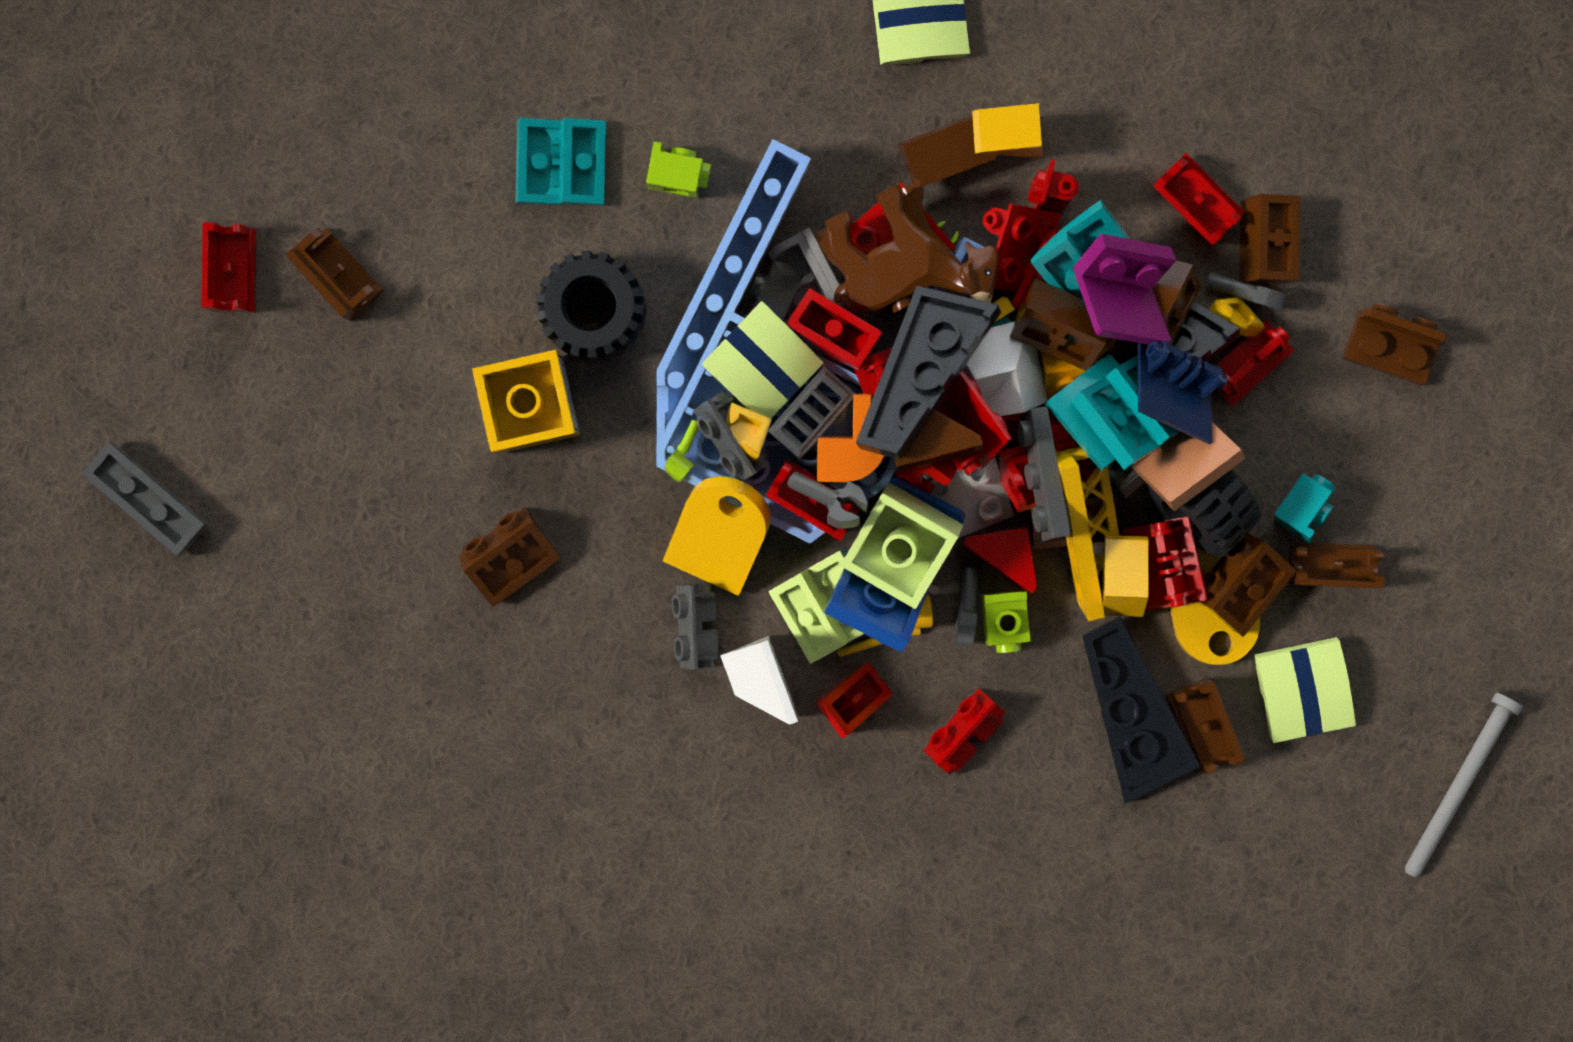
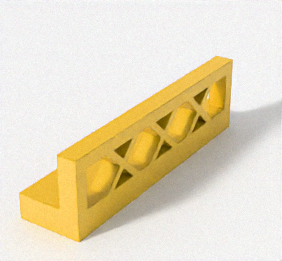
M1079 446L1056 452L1071 533L1070 536H1066L1077 602L1088 622L1105 618L1098 574L1103 569L1104 550L1100 556L1095 555L1091 538L1096 531L1104 535L1119 536L1108 466L1102 471L1096 467L1087 481L1082 480L1076 461L1089 458V456ZM1098 481L1100 484V489L1095 487ZM1090 493L1101 498L1103 506L1093 519L1087 517L1085 500ZM1104 520H1106L1107 527L1102 525Z

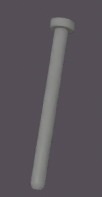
M1498 692L1495 693L1491 702L1496 704L1405 865V872L1415 878L1421 875L1511 714L1513 713L1517 716L1520 714L1523 706Z

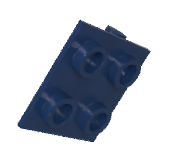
M1164 340L1159 343L1153 341L1149 346L1139 343L1138 412L1210 445L1212 443L1211 392L1215 389L1220 391L1226 385L1227 375L1223 374V369L1205 361L1202 363L1200 357H1191L1189 352L1171 346Z

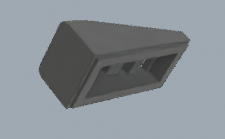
M823 367L770 427L768 433L800 460L818 440V437L826 431L851 402L855 393L826 367ZM821 382H824L841 397L837 404L833 403L817 389ZM810 395L830 411L826 417L822 416L806 402ZM799 408L819 424L814 430L794 414ZM788 420L807 436L803 443L783 427Z

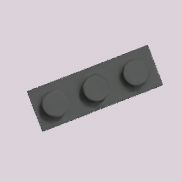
M1048 407L1030 409L1020 414V422L1017 423V437L1020 446L1026 448L1028 464L1024 467L1025 481L1028 489L1033 490L1036 507L1032 509V520L1035 530L1038 533L1041 532L1042 541L1070 536L1071 533Z
M108 442L81 473L176 556H182L209 525L114 442Z

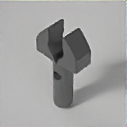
M1210 273L1206 279V288L1280 311H1283L1288 296L1285 293L1250 283H1243L1240 280L1216 273Z
M794 472L788 480V486L791 489L825 505L829 512L827 523L838 529L857 527L860 520L859 516L843 510L841 505L853 504L856 508L867 512L868 502L860 486L850 481L847 482L843 489L832 490L798 472Z
M967 566L962 569L960 605L955 625V646L971 647L974 642L979 570L973 566Z

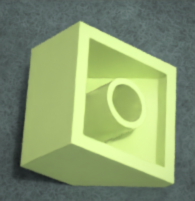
M889 482L840 566L916 609L958 539L963 524Z

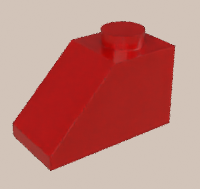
M810 288L786 323L809 346L829 358L857 370L862 368L883 335L882 331Z

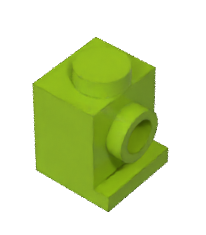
M654 141L646 180L648 189L698 199L700 188H708L712 164L704 163L701 158H696V152L693 150L672 147L671 153L664 152L663 144Z
M1019 590L981 594L985 644L988 646L996 645V653L1022 651L1021 643L1031 642L1027 591ZM1004 615H1012L1015 619V625L1009 631L1003 630L1000 626V620Z

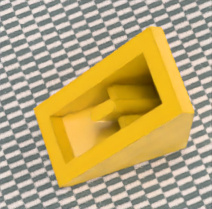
M1039 103L972 111L975 154L1030 158L1043 157Z
M1105 535L1101 590L1104 615L1143 617L1148 601V537Z

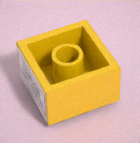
M557 350L472 368L488 443L492 453L500 454L580 436L563 357Z

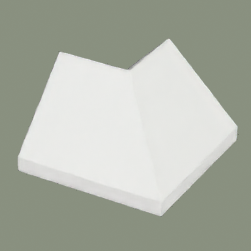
M1015 322L991 327L962 369L967 377L972 378L981 390L982 398L990 409L1000 416L1026 412L1047 402L1037 349L1010 337Z
M769 636L721 655L735 696L789 725L798 722L795 705Z

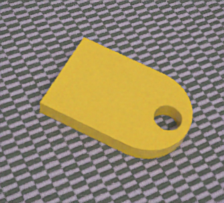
M718 476L701 481L694 487L685 503L663 562L739 596L770 527L771 515L766 501L753 487L735 478ZM724 497H734L738 499L743 506H733L729 504Z
M1197 548L1204 576L1212 570L1221 557L1213 556ZM1198 602L1174 608L1170 607L1174 632L1180 646L1187 654L1198 661L1212 665H1225L1235 662L1252 649L1258 638L1260 617L1246 635L1242 637L1229 628L1210 609ZM1218 631L1226 632L1231 639V647L1223 655H1215L1209 647L1211 636Z

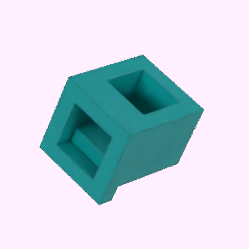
M1303 473L1275 512L1274 522L1307 544H1310L1315 535V531L1311 529L1312 525L1314 524L1320 528L1334 508V506L1329 504V501L1337 489L1336 486L1320 475L1315 474L1313 478H1310Z

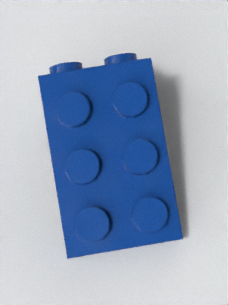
M898 477L890 479V483L963 524L965 514L962 510ZM843 568L824 613L837 619L842 624L848 625L876 639L881 644L902 653L910 640L929 588L917 608L914 609Z

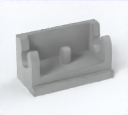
M810 227L777 244L768 253L796 308L809 288L837 304L834 301V292L839 283ZM843 301L837 304L842 308L847 307Z

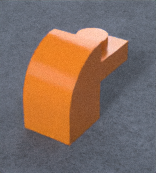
M857 393L853 395V436L818 437L817 482H852L860 480L878 468L886 456L862 450L856 444L874 394Z

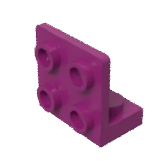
M1100 234L1074 265L1073 270L1094 331L1098 336L1143 344H1150L1153 341L1159 343L1162 340L1168 343L1171 341L1152 290L1156 283L1176 262L1171 247Z

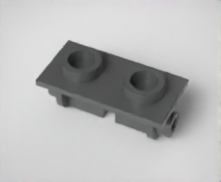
M722 391L693 411L697 416V425L706 438L712 440L719 451L720 462L724 470L729 475L734 476L735 479L744 481L770 464L766 459V456L769 454L764 446H762L760 455L755 462L747 458L726 424L729 406L731 403H737L733 396L728 397L726 392Z
M711 583L676 585V594L672 598V612L675 619H678L679 636H676L674 640V653L677 661H680V668L699 670V668H714L715 659H719L717 629L702 630V622L717 621L716 591H711Z

